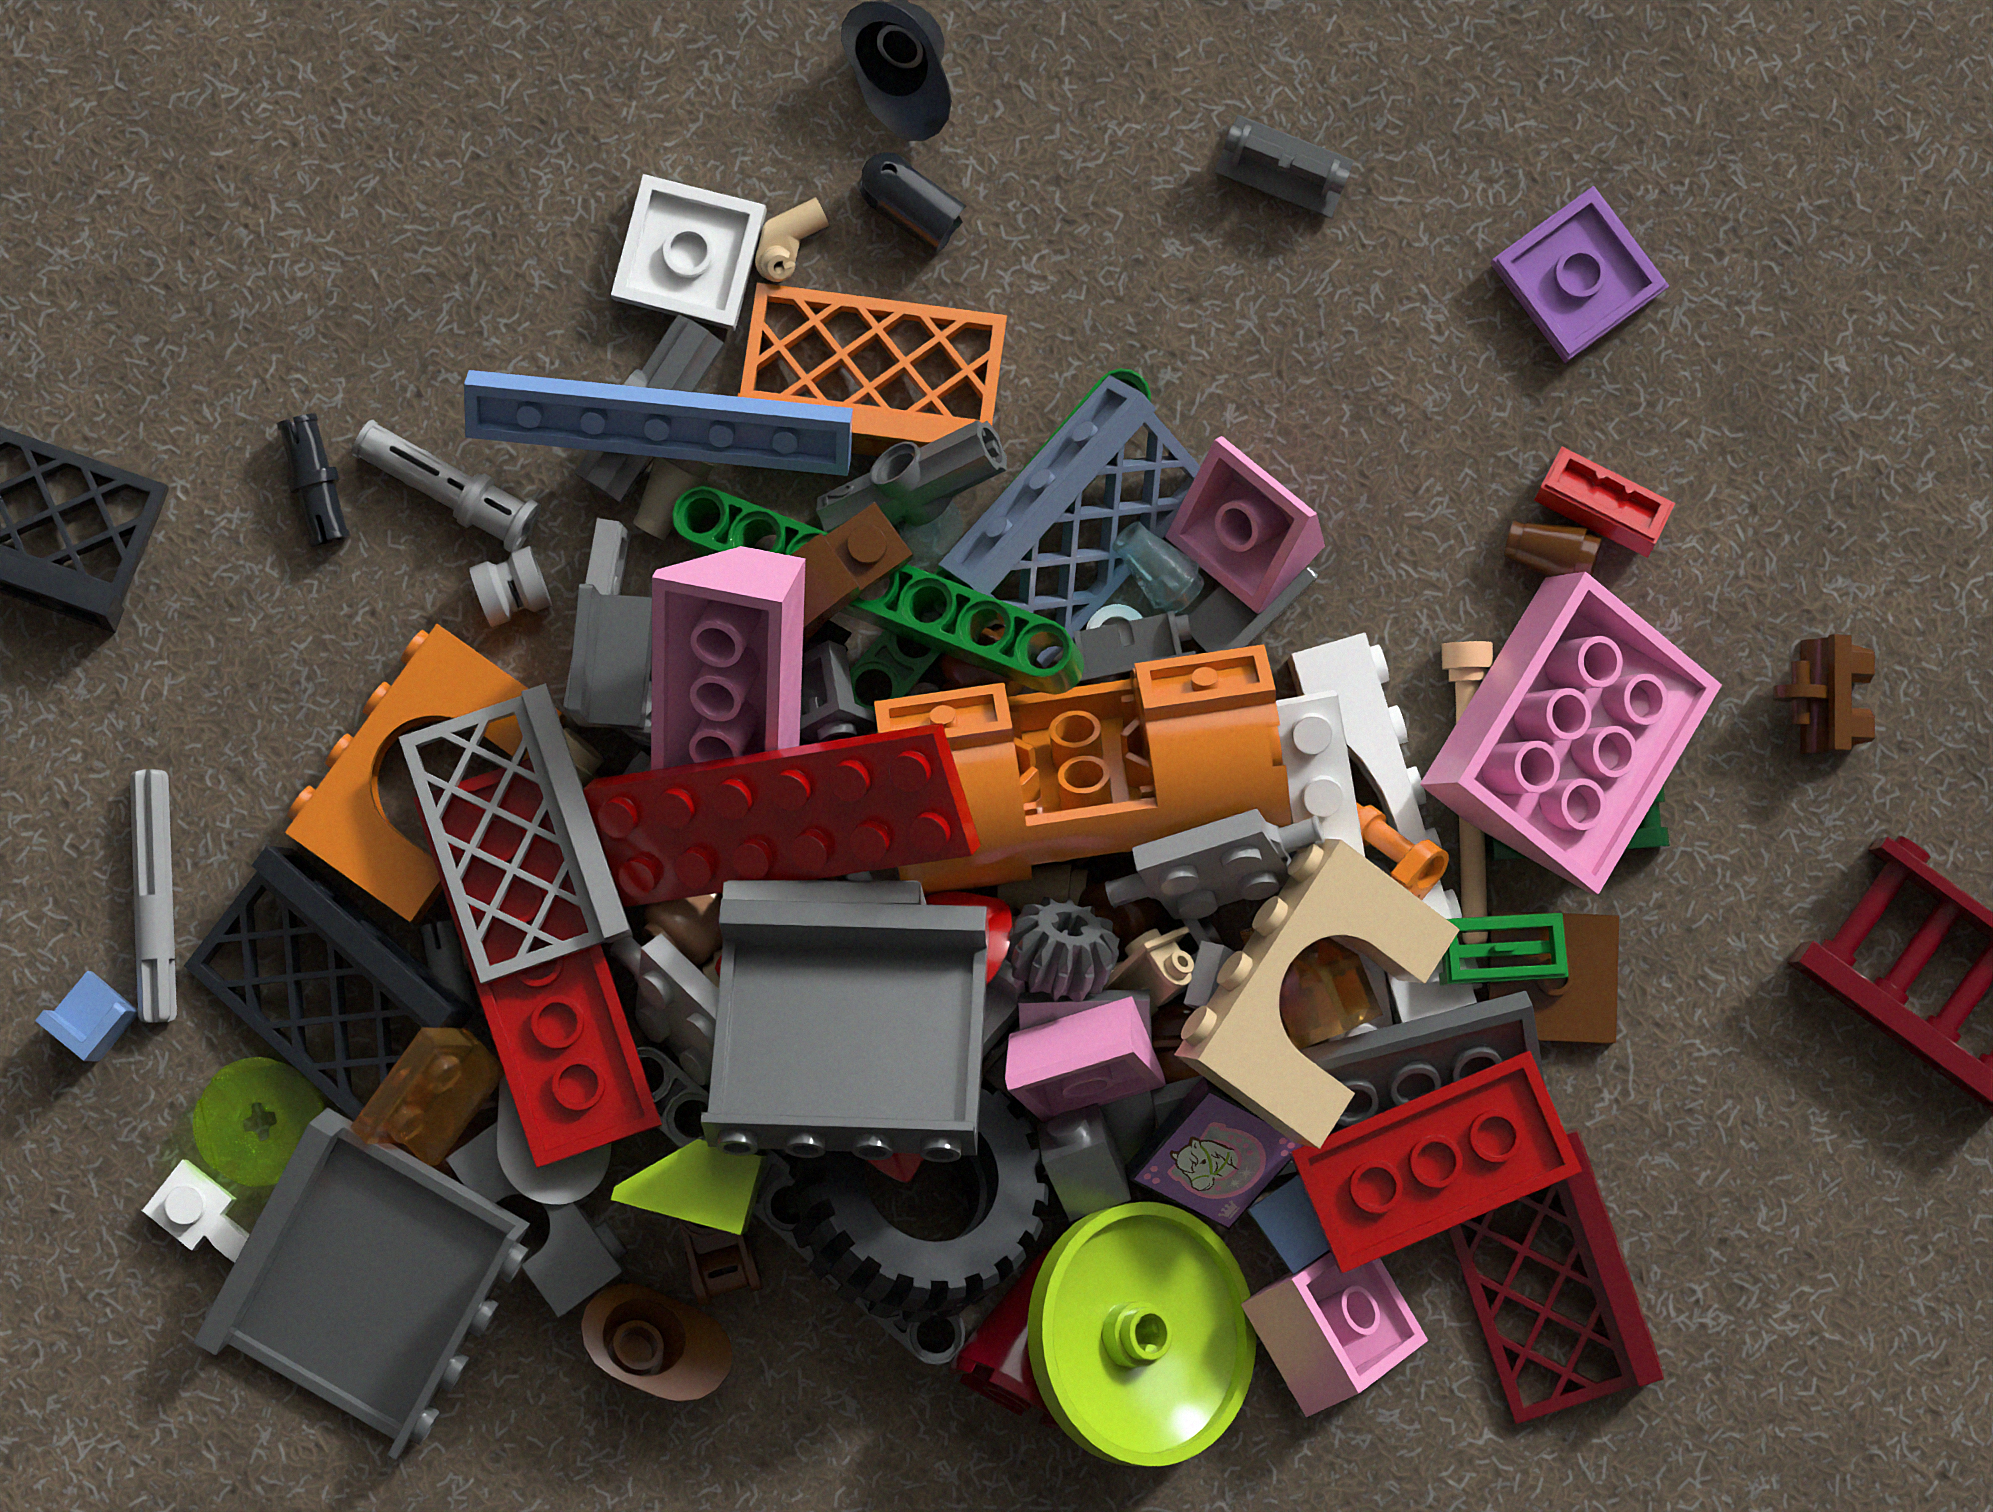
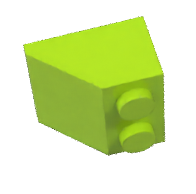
M696 1139L616 1185L611 1200L741 1235L748 1231L768 1155L757 1152L746 1156L729 1155L719 1151L717 1147H708L706 1139Z

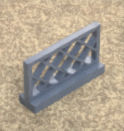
M1109 375L938 565L960 585L993 598L995 597L991 592L1011 570L1021 569L1019 598L1001 601L1031 613L1034 610L1056 608L1055 622L1064 627L1070 637L1073 638V631L1080 630L1166 535L1201 466L1153 413L1156 408L1142 392ZM1143 425L1148 431L1146 457L1123 460L1125 443ZM1163 449L1167 452L1168 455L1162 456ZM1180 467L1188 476L1186 481L1171 497L1158 498L1161 469ZM1145 471L1142 500L1120 502L1122 473ZM1096 475H1106L1104 504L1081 507L1082 491ZM1141 513L1139 533L1129 544L1116 545L1118 516ZM1102 518L1100 547L1077 549L1080 520ZM1063 522L1061 551L1038 554L1041 536L1053 523ZM1099 560L1096 581L1087 590L1074 592L1076 563ZM1060 565L1058 594L1035 596L1037 567ZM1054 646L1045 649L1040 653L1036 662L1046 668L1063 648Z

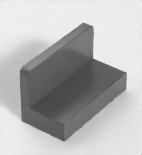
M1310 566L1305 571L1302 570L1282 593L1259 614L1255 613L1221 584L1188 616L1192 635L1191 640L1204 653L1250 647L1314 584L1318 574Z
M593 584L579 585L567 713L579 726L644 731L652 653V597L600 594Z

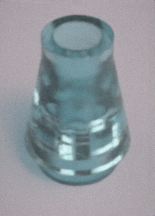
M1134 522L1127 526L1115 539L1112 546L1113 550L1122 558L1153 608H1163L1166 613L1174 611L1175 614L1186 608L1202 590L1204 578L1198 573V562L1148 531L1140 522Z

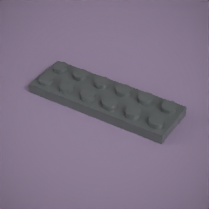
M1526 991L1298 1050L1355 1093L1329 1135L1526 1051H1531L1545 1083L1533 1005ZM1202 1075L1150 1090L1158 1128L1203 1077ZM1291 1161L1278 1176L1296 1172L1293 1162Z

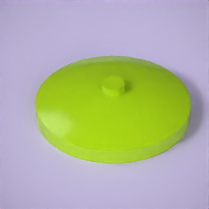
M1157 1202L1118 1204L1088 1214L1074 1223L1053 1245L1040 1268L1033 1287L1028 1313V1348L1036 1384L1048 1410L1064 1432L1086 1451L1105 1461L1131 1467L1165 1466L1187 1460L1212 1445L1225 1432L1245 1399L1255 1364L1256 1331L1240 1304L1249 1299L1251 1295L1236 1259L1221 1238L1208 1225L1192 1214L1167 1204Z

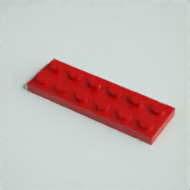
M942 723L594 779L583 789L623 907L723 893L724 882L805 881L969 857L981 845Z
M531 759L523 760L520 767L535 774ZM499 768L461 781L458 788L490 803L506 769ZM515 774L499 808L532 823L544 799L540 786ZM443 789L432 791L436 806L445 791ZM453 795L441 819L445 833L470 844L486 810ZM414 797L413 800L536 1168L539 1169L663 1126L602 945L600 944L482 985L419 797ZM547 812L540 828L556 835L549 812ZM494 815L478 849L511 864L527 830ZM536 835L519 869L553 884L564 862L560 846ZM449 844L458 867L465 851ZM474 856L462 879L466 895L490 906L507 872ZM568 872L560 889L577 896ZM515 876L498 910L532 926L548 892ZM556 896L540 928V931L561 941L589 932L581 908ZM470 906L477 928H479L486 913ZM494 917L482 941L490 966L515 958L528 933ZM535 938L528 953L551 944Z

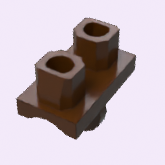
M1832 634L1826 638L1801 640V661L1791 662V684L1773 686L1774 701L1791 702V725L1800 726V754H1825L1852 750V745L1872 742L1875 739V716L1872 714L1871 709L1852 708V685L1871 683L1875 675V652L1871 649L1852 645V635Z

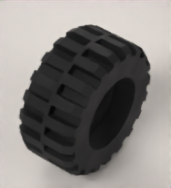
M980 1088L977 1156L961 1155L958 1160L949 1162L963 1182L969 1204V1217L966 1229L956 1239L949 1241L930 1242L919 1240L891 1226L877 1211L868 1194L864 1177L865 1159L859 1158L849 1151H825L824 1155L815 1158L793 1156L788 1174L795 1182L786 1192L787 1211L791 1214L800 1215V1220L792 1229L798 1248L810 1246L816 1255L809 1263V1267L820 1280L827 1274H830L841 1284L835 1292L838 1297L850 1305L858 1297H861L870 1302L868 1314L888 1319L896 1309L902 1310V1318L905 1322H925L934 1312L942 1319L961 1313L970 1303H979L998 1287L1026 1258L1025 1252L1037 1241L1043 1226L1040 1218L1037 1216L1048 1206L1049 1188L1044 1183H1037V1179L1046 1169L1043 1165L1041 1149L1031 1150L1028 1140L1035 1134V1131L1027 1117L1022 1116L1018 1120L1014 1118L1007 1109L1013 1100L1000 1088L993 1095L984 1088Z

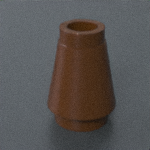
M1514 520L1506 542L1504 557L1514 559L1517 563L1547 577L1587 572L1590 576H1593L1602 544V537L1588 534V527L1532 522L1523 523Z

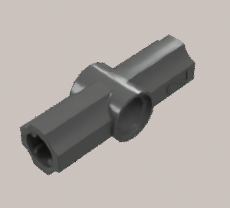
M678 314L674 322L670 324L661 342L657 344L655 351L642 370L636 369L623 385L696 392L724 350L725 345L699 324ZM589 450L575 471V474L591 487L622 505L654 456Z
M976 420L921 448L913 442H901L887 449L876 460L871 472L818 497L816 512L821 519L824 532L827 533L832 532L874 502L891 525L904 520L912 527H919L939 517L946 510L953 496L1007 471V455L1003 450L998 433L988 421L981 423L979 420Z

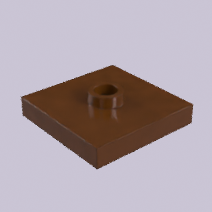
M1489 911V917L1549 914L1547 912ZM1562 913L1569 977L1555 980L1487 983V1001L1526 991L1533 1005L1538 1041L1616 1043L1619 915ZM1548 929L1488 932V943L1549 940ZM1551 954L1488 957V968L1552 965Z

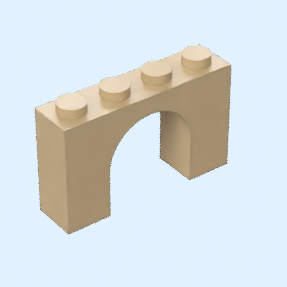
M1325 839V843L1322 844L1312 843L1306 848L1299 849L1294 855L1288 867V874L1291 875L1279 895L1267 900L1257 912L1252 923V927L1255 929L1253 935L1243 950L1232 954L1221 967L1217 976V983L1220 984L1208 1004L1196 1009L1188 1018L1181 1032V1038L1184 1041L1174 1054L1294 1143L1319 1149L1355 1093L1300 1053L1288 1038L1280 1017L1279 994L1282 980L1290 963L1311 943L1328 936H1337L1348 942L1397 980L1425 984L1460 930L1341 839Z

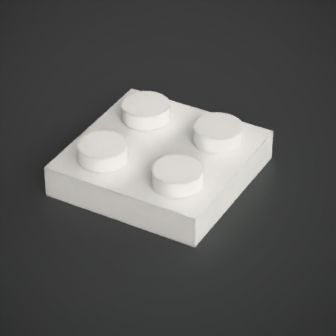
M643 174L611 292L612 299L675 316L679 314L690 320L735 331L767 212L766 205Z

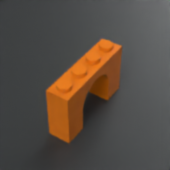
M436 624L429 634L421 630L408 644L400 659L401 662L406 664L405 668L392 686L387 682H383L371 695L363 709V713L368 716V719L354 737L347 733L333 747L325 761V765L331 768L317 789L309 785L299 794L287 813V817L293 820V822L285 831L290 837L414 924L420 923L443 891V887L432 855L402 835L391 824L382 808L378 791V778L385 755L400 736L419 725L436 721H448L522 696L521 691L528 689L439 624ZM556 708L561 725H563L567 717ZM516 715L490 723L484 734V737L512 757H514L523 739ZM528 750L523 760L530 758Z

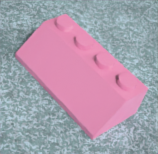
M740 546L655 571L652 576L651 770L799 746L805 558Z

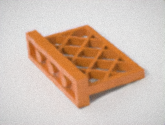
M757 282L741 389L737 397L853 408L851 453L880 457L887 449L901 442H913L921 448L976 421L975 419L953 417L940 401L966 381L982 400L979 421L981 423L988 421L992 426L1007 315ZM768 302L795 305L807 322L782 340H779L765 323ZM809 307L824 310L815 315ZM841 311L857 313L869 331L842 349L825 328L824 324ZM872 315L887 318L878 324ZM902 320L919 321L932 339L905 357L886 333ZM935 324L949 325V327L941 332ZM965 328L992 331L990 350L970 365L966 364L949 343V340ZM815 331L834 356L806 374L788 350ZM764 337L771 348L760 355L762 339ZM875 340H878L896 364L869 383L850 358ZM940 348L959 373L932 391L913 366ZM778 357L781 358L798 380L780 394L755 390L757 372ZM842 365L861 389L844 402L827 400L815 383ZM987 367L984 386L976 374ZM905 373L924 398L907 410L892 409L877 392ZM806 390L812 398L798 395ZM869 398L874 406L862 405L861 403ZM932 407L937 414L923 412Z

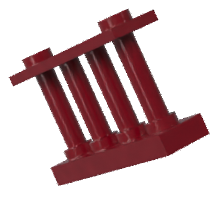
M1898 836L1895 841L1890 837L1877 839L1872 843L1868 851L1886 863V865L1832 940L1824 939L1821 945L1814 940L1801 942L1787 963L1993 1112V1049L1988 1055L1981 1053L1978 1058H1975L1957 1045L1962 1037L1957 1031L1993 982V912L1928 866L1927 862L1931 858L1930 855L1913 841L1903 836ZM1908 879L1937 900L1938 903L1884 979L1876 977L1872 983L1852 968L1857 962L1853 955ZM1960 917L1991 940L1937 1016L1929 1015L1924 1021L1905 1007L1909 1000L1905 993Z

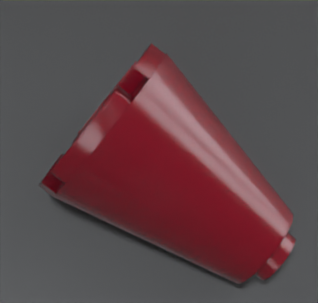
M1046 1245L955 1354L947 1371L950 1374H963L959 1381L980 1396L1019 1416H1022L1024 1411H1029L1030 1407L1044 1412L1038 1424L1061 1430L1062 1428L1053 1418L1039 1392L1033 1375L1028 1348V1313L1031 1295L1040 1268L1053 1245Z

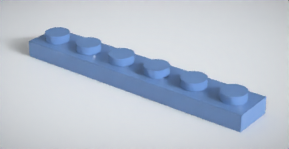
M475 370L468 371L464 382L465 438L848 476L851 462L853 408Z

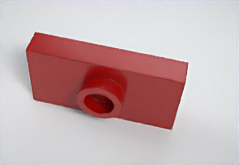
M1561 447L1534 501L1647 558L1653 550L1675 505L1674 502L1564 447Z

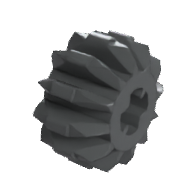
M1043 897L1039 905L1025 904L1021 914L1016 918L1014 928H1011L1009 932L1010 946L1006 960L1012 964V977L1020 981H1028L1031 993L1039 991L1050 993L1055 1002L1061 995H1067L1074 1001L1082 1002L1086 994H1100L1104 985L1109 981L1111 971L1114 970L1119 955V950L1117 949L1119 938L1112 933L1113 922L1107 918L1095 917L1094 906L1081 908L1074 905L1070 897L1065 903H1057L1050 897Z

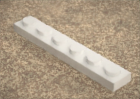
M1331 690L1277 700L1276 704L1280 726H1277L1281 743L1283 765H1286L1292 824L1317 816L1325 839H1341L1365 857L1337 692ZM1328 936L1313 942L1312 946L1328 1041L1331 1042L1392 1026L1393 1022L1384 969L1337 936Z

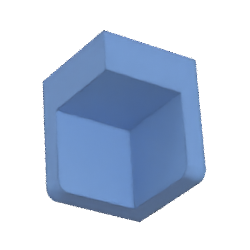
M87 971L54 1011L43 1010L35 1021L83 1061H100L138 1016V1009L92 971Z
M1298 1175L1261 1201H1255L1247 1209L1248 1214L1290 1273L1295 1274L1329 1250Z

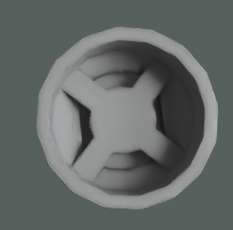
M530 546L512 552L506 562L494 565L487 561L469 568L476 593L491 627L509 622L513 613L528 609L536 612L552 606L538 562ZM511 580H514L515 586L517 588V591L515 592L510 582Z

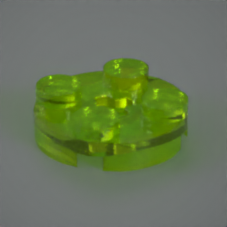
M265 1057L241 1059L220 1069L204 1089L201 1099H198L193 1112L195 1142L203 1159L226 1178L235 1180L234 1182L245 1186L275 1185L278 1183L308 1124L325 1111L323 1100L315 1084L294 1065ZM256 1103H262L265 1112H274L277 1120L275 1125L269 1127L270 1137L262 1141L259 1140L256 1131L245 1132L243 1128V1120L252 1116V1105Z

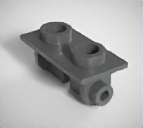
M1237 114L1214 173L1331 219L1354 160Z
M1169 611L1166 614L1132 620L1130 624L1134 645L1124 647L1121 644L1118 624L1083 631H1073L1074 638L1072 640L1083 655L1084 660L1082 678L1078 683L1084 682V686L1120 681L1122 680L1121 674L1129 673L1131 668H1135L1134 663L1195 655V651L1182 653L1180 645L1181 641L1192 639L1188 615L1175 617L1174 611Z

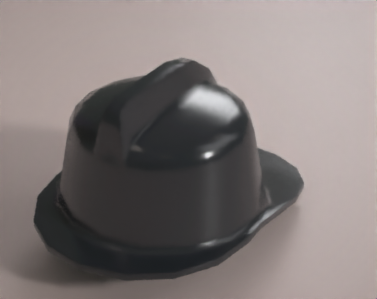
M882 0L864 1L850 9L842 22L841 42L870 111L894 134L906 141H926L939 134L949 120L952 99L948 80L941 65L944 56L945 39L938 22L931 13L919 5L910 3L908 0H890L889 2Z

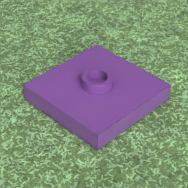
M1595 186L1585 191L1494 257L1490 262L1564 363L1570 361L1669 287L1668 283Z

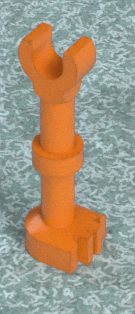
M1356 802L1363 846L1371 844L1396 862V867L1390 873L1392 875L1391 878L1420 900H1423L1444 874L1449 861L1448 853L1429 839L1422 840L1416 845L1386 824V815L1372 805L1363 807Z

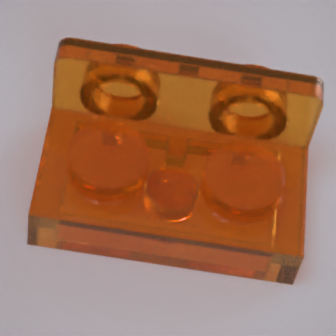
M422 1027L350 1127L365 1144L405 1143L420 1161L429 1166H438L504 1077L503 1066L467 1028Z

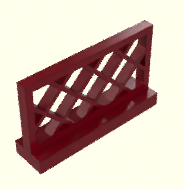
M1578 1127L1565 1132L1582 1172L1552 1184L1543 1203L1527 1195L1516 1199L1538 1210L1523 1244L1488 1227L1497 1208L1488 1211L1482 1223L1474 1219L1462 1222V1224L1477 1231L1470 1248L1461 1223L1448 1228L1516 1424L1635 1385L1641 1387L1664 1379V1370ZM1557 1190L1566 1215L1549 1207ZM1545 1214L1571 1227L1575 1243L1564 1264L1529 1247ZM1483 1235L1518 1251L1503 1284L1477 1271L1473 1256ZM1578 1252L1580 1253L1587 1276L1571 1268ZM1525 1255L1560 1272L1544 1305L1509 1288ZM1566 1276L1591 1287L1597 1303L1586 1325L1551 1309ZM1483 1285L1499 1292L1491 1308ZM1505 1296L1540 1313L1525 1345L1499 1334L1494 1318ZM1600 1313L1609 1337L1593 1330ZM1546 1317L1581 1333L1566 1366L1531 1349ZM1589 1337L1614 1350L1622 1374L1596 1382L1572 1369ZM1504 1346L1520 1354L1513 1369H1511ZM1526 1358L1561 1374L1551 1397L1524 1406L1516 1378ZM1568 1378L1583 1385L1582 1387L1561 1393Z

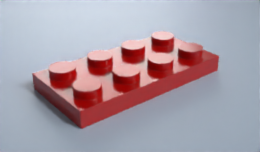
M1531 1051L1516 1055L1327 1136L1320 1149L1304 1145L1289 1152L1339 1273L1342 1274L1582 1172Z

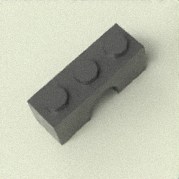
M497 1121L447 1157L446 1161L465 1187L498 1205L506 1198L522 1193L510 1183L500 1166L497 1154ZM589 1195L567 1204L552 1205L541 1203L550 1219V1234L544 1247L521 1265L558 1318L568 1313L627 1270L620 1259L628 1253L623 1241L607 1221L596 1226L582 1205L591 1200Z

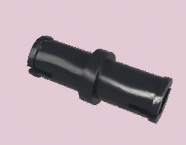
M310 413L293 417L294 422H290V419L278 422L277 428L281 433L293 476L287 482L290 492L298 494L310 537V546L316 547L332 543V539L336 538L338 541L349 538L351 536L350 531L346 527L334 484L340 480L336 467L329 466L317 423V414Z

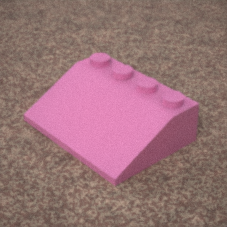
M1587 572L1546 577L1420 785L1466 822L1588 893L1599 894L1722 684Z

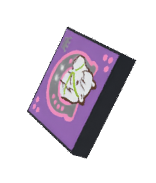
M1203 1076L1125 1167L1129 1180L1230 1230L1292 1161L1289 1152L1304 1145L1294 1143Z

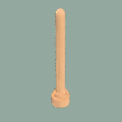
M1469 641L1441 644L1442 670H1448L1449 682H1455L1456 724L1487 675V669H1490L1493 665L1492 642ZM1459 816L1462 917H1487L1485 832ZM1488 932L1462 933V939L1466 945L1485 944L1488 939Z

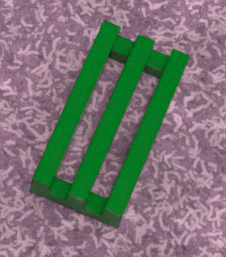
M1562 913L1447 919L1460 929L1458 933L1548 929L1549 940L1458 945L1456 935L1441 958L1443 972L1439 973L1440 986L1555 980L1569 977ZM1551 954L1552 965L1460 970L1459 959Z

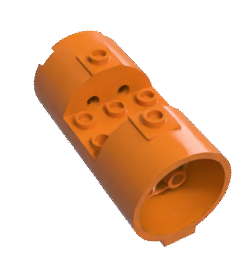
M1265 645L1134 663L1135 668H1131L1130 679L1074 687L1066 693L1057 695L1039 692L1007 697L1005 684L997 683L874 701L878 733L938 723L943 724L981 844L976 852L969 857L898 867L900 881L920 882L924 896L938 892L961 891L1032 880L1031 865L1063 862L1070 859L1117 852L1133 851V847L1254 809L1259 810L1266 822L1278 825L1279 828L1291 825L1286 765H1283L1281 743L1277 726H1280L1276 704V689Z

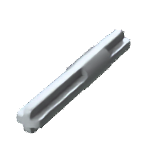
M146 769L132 772L130 775L137 1000L140 1021L159 1023L175 1020L177 1016L169 781L165 771Z

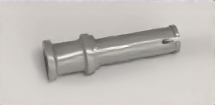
M370 420L365 424L353 445L352 453L354 457L367 461L401 480L406 485L453 509V517L457 519L460 525L466 528L475 525L504 541L503 548L510 553L522 547L539 517L541 505L531 499L524 503L494 486V478L485 473L483 475L477 473L471 477L433 456L428 451L379 426L374 420Z

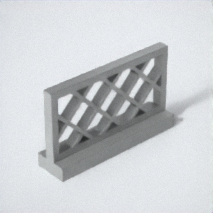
M546 683L521 691L522 696L399 737L482 985L606 942L610 944L633 936L585 799L583 787L555 704ZM516 715L523 739L511 762L479 747L490 723ZM476 728L470 742L456 736ZM444 739L465 749L449 783L425 772L417 749L418 747ZM527 750L535 774L520 767ZM474 754L506 769L490 803L458 788ZM515 774L540 786L544 799L532 823L499 808ZM429 783L445 790L437 806ZM453 795L486 810L470 844L445 833L441 819ZM547 812H549L556 835L540 828ZM494 815L527 830L511 864L478 849ZM536 835L561 848L564 862L553 884L519 869ZM449 844L465 851L458 867ZM474 856L507 872L490 906L466 895L462 879ZM568 872L577 896L560 889ZM515 876L548 892L532 926L498 910ZM556 896L581 908L589 931L588 933L561 941L540 931ZM470 906L486 913L479 928H477ZM494 917L528 933L515 958L490 966L482 941ZM535 938L551 944L528 953Z

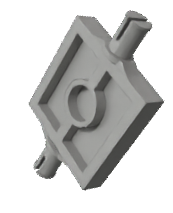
M1254 809L1133 847L1132 850L1138 873L1106 881L1105 888L1113 908L1150 897L1151 899L1159 900L1174 920L1180 918L1199 919L1214 913L1218 906L1241 899L1260 900L1274 895L1280 887L1286 884L1291 876L1288 874V867L1291 862L1288 853L1306 848L1312 843H1325V838L1317 816L1279 828L1278 825L1266 822L1259 810Z
M661 933L643 947L632 936L614 942L610 948V954L634 975V980L638 983L635 1016L639 1027L653 1042H663L679 1058L685 1073L698 1085L706 1084L710 1088L719 989Z

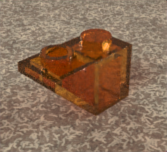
M1253 927L1239 932L1244 945L1247 944L1255 931ZM1329 936L1305 947L1293 959L1286 970L1280 988L1279 1011L1284 1030L1297 1050L1345 1033L1383 1015L1359 954Z

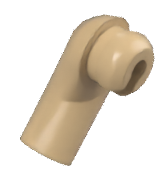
M816 197L765 222L755 254L756 268L761 276L773 282L787 280L795 270L800 240L829 226Z

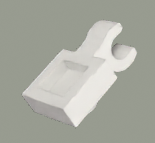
M182 1159L142 1210L191 1251L198 1250L207 1238L216 1249L234 1263L250 1235L225 1215L237 1199L188 1160Z

